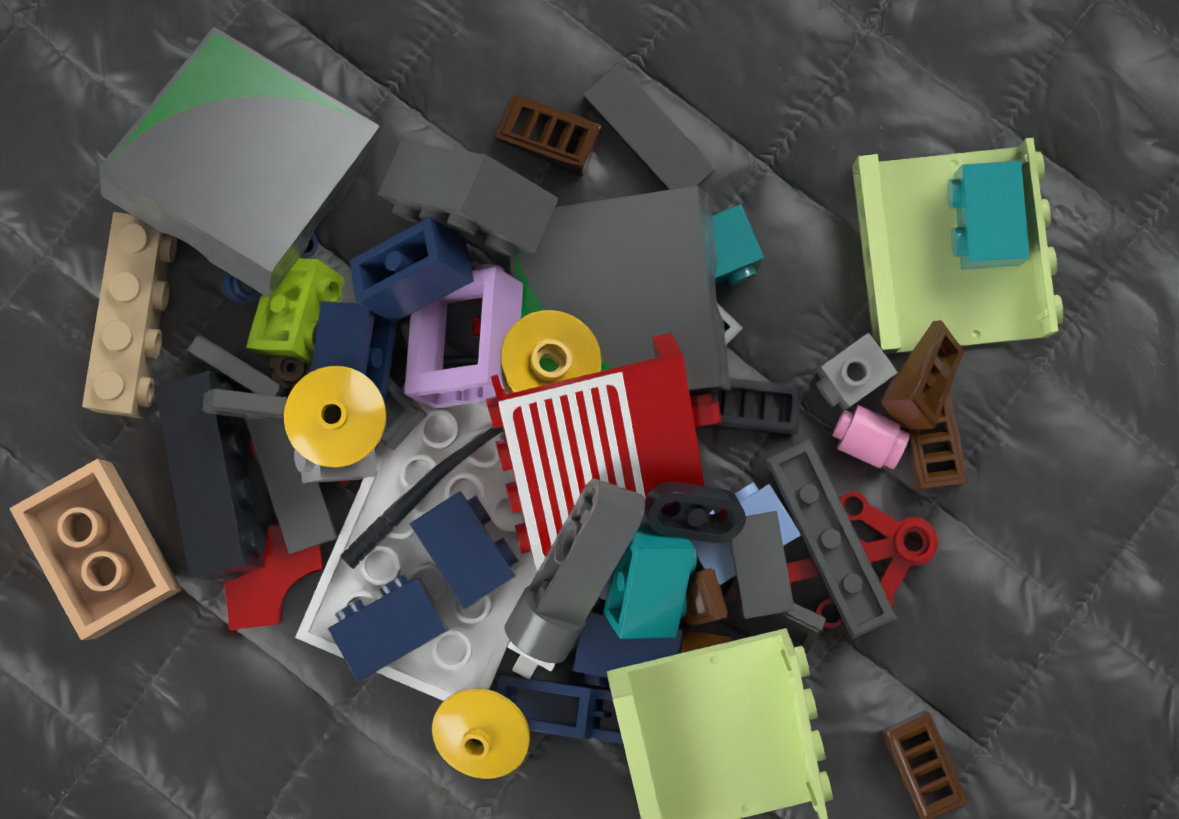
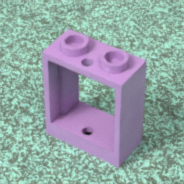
M493 264L477 265L474 271H472L474 282L411 314L404 395L433 409L486 401L485 398L495 396L491 376L494 375L499 376L502 388L506 389L507 394L514 393L502 372L501 349L508 331L521 319L523 283L505 273L504 269L500 266ZM483 297L478 364L443 370L448 303Z

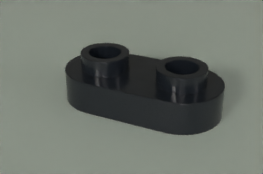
M665 482L654 487L645 499L644 511L650 526L655 532L664 536L723 543L735 538L742 531L746 522L745 511L738 497L724 489L680 482ZM675 501L671 506L663 507L665 504ZM722 508L718 513L710 514L713 509Z

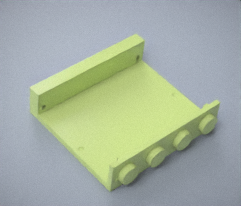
M1026 138L1019 147L881 162L878 160V154L857 157L852 166L872 337L885 355L912 352L931 323L942 320L960 346L1046 338L1058 332V324L1063 322V305L1061 297L1054 295L1051 276H1055L1057 273V258L1054 248L1047 246L1045 228L1050 227L1051 211L1048 200L1041 199L1039 180L1044 179L1045 166L1041 151L1035 152L1034 138ZM1021 161L1030 258L1020 266L961 270L960 257H954L952 253L951 232L952 228L958 227L956 209H950L948 205V180L954 179L953 174L962 164Z
M786 628L606 671L641 819H740L810 801L814 810L817 811L819 819H828L825 802L832 801L833 794L826 771L819 772L817 763L826 759L819 731H811L809 721L818 718L812 691L810 688L803 689L801 677L810 675L804 648L802 646H793Z

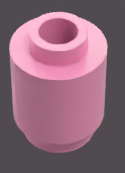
M857 405L853 412L844 409L832 436L840 439L837 446L838 450L879 469L883 465L894 469L905 450L910 434L900 430L901 424Z

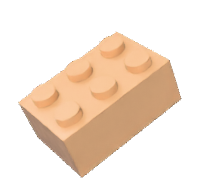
M96 459L9 508L81 640L97 639L182 590L112 462Z

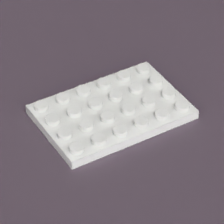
M415 400L427 413V416L395 450L386 447L380 440L375 451L377 476L363 479L295 638L344 658L328 630L330 626L339 622L335 613L360 599L366 607L383 597L379 591L380 587L404 574L409 582L415 578H421L449 631L380 669L377 673L443 701L455 692L464 689H490L510 642L505 633V623L526 587L530 586L538 572L536 571L531 552L521 554L514 525L524 523L521 511L512 513L505 487L506 483L514 482L512 469L502 471L495 441L505 439L503 432L485 443L450 471L397 527L395 526L394 530L389 535H386V538L363 561H360V564L355 569H352L340 557L379 516L383 515L386 509L437 464L492 427L486 401L433 409ZM459 491H462L467 499L475 495L478 497L492 519L484 525L495 542L503 537L519 561L511 567L516 574L515 578L467 609H463L409 524Z

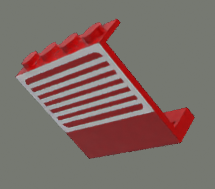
M672 332L652 337L655 358L514 393L507 394L506 389L502 388L499 376H491L495 396L485 398L492 428L502 426L505 439L495 441L502 471L512 469L514 482L505 484L512 513L521 511L524 522L514 525L521 554L531 552L536 571L539 570L580 494L591 479H598L643 495L644 500L654 487L665 482L705 486L684 357ZM675 501L669 502L663 507L671 506ZM645 511L640 524H649Z

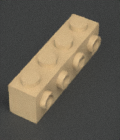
M113 212L82 407L99 413L145 419L146 407H150L154 395V379L151 378L154 359L158 358L162 345V332L159 330L161 311H165L169 300L170 287L169 282L166 280L169 262L172 263L176 255L177 237L156 230L132 214Z

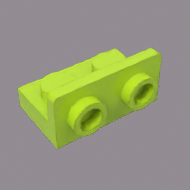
M299 258L271 297L268 298L265 295L260 297L246 348L257 355L296 357L307 365L312 366L316 340L315 327L319 319L321 302H340L344 277L319 259Z

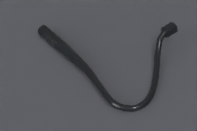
M393 351L392 361L407 364V354ZM444 356L443 365L478 364L479 356ZM502 426L497 428L491 427L437 464L386 509L383 515L379 516L340 557L352 569H355L360 564V561H363L386 538V535H389L394 530L393 528L397 527L450 471L485 443L503 432Z

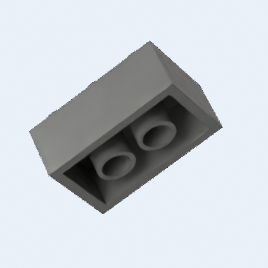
M405 141L400 142L377 194L393 203L392 212L406 220L419 223L420 219L425 220L431 217L465 238L466 244L478 249H483L486 245L497 252L512 256L515 249L535 254L559 199L486 154Z

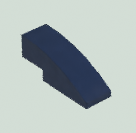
M498 675L495 692L510 699L521 710L527 720L530 731L623 744L611 689Z

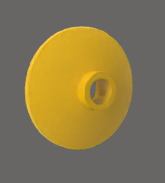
M555 310L537 311L518 320L508 331L501 349L502 372L514 392L600 372L601 352L595 336L579 319L570 314ZM542 358L552 359L556 364V370L553 372L543 370L539 361Z
M343 366L319 368L304 376L290 392L284 410L285 430L293 447L307 460L324 467H346L367 457L380 442L386 425L385 403L376 385L359 371ZM335 405L340 407L342 412L340 420L334 424L326 423L324 411L329 406Z
M470 688L455 692L441 703L433 719L432 735L438 752L449 765L468 776L491 779L507 775L522 763L529 749L530 730L525 716L510 699L492 690ZM471 739H478L483 743V745H478L474 743Z

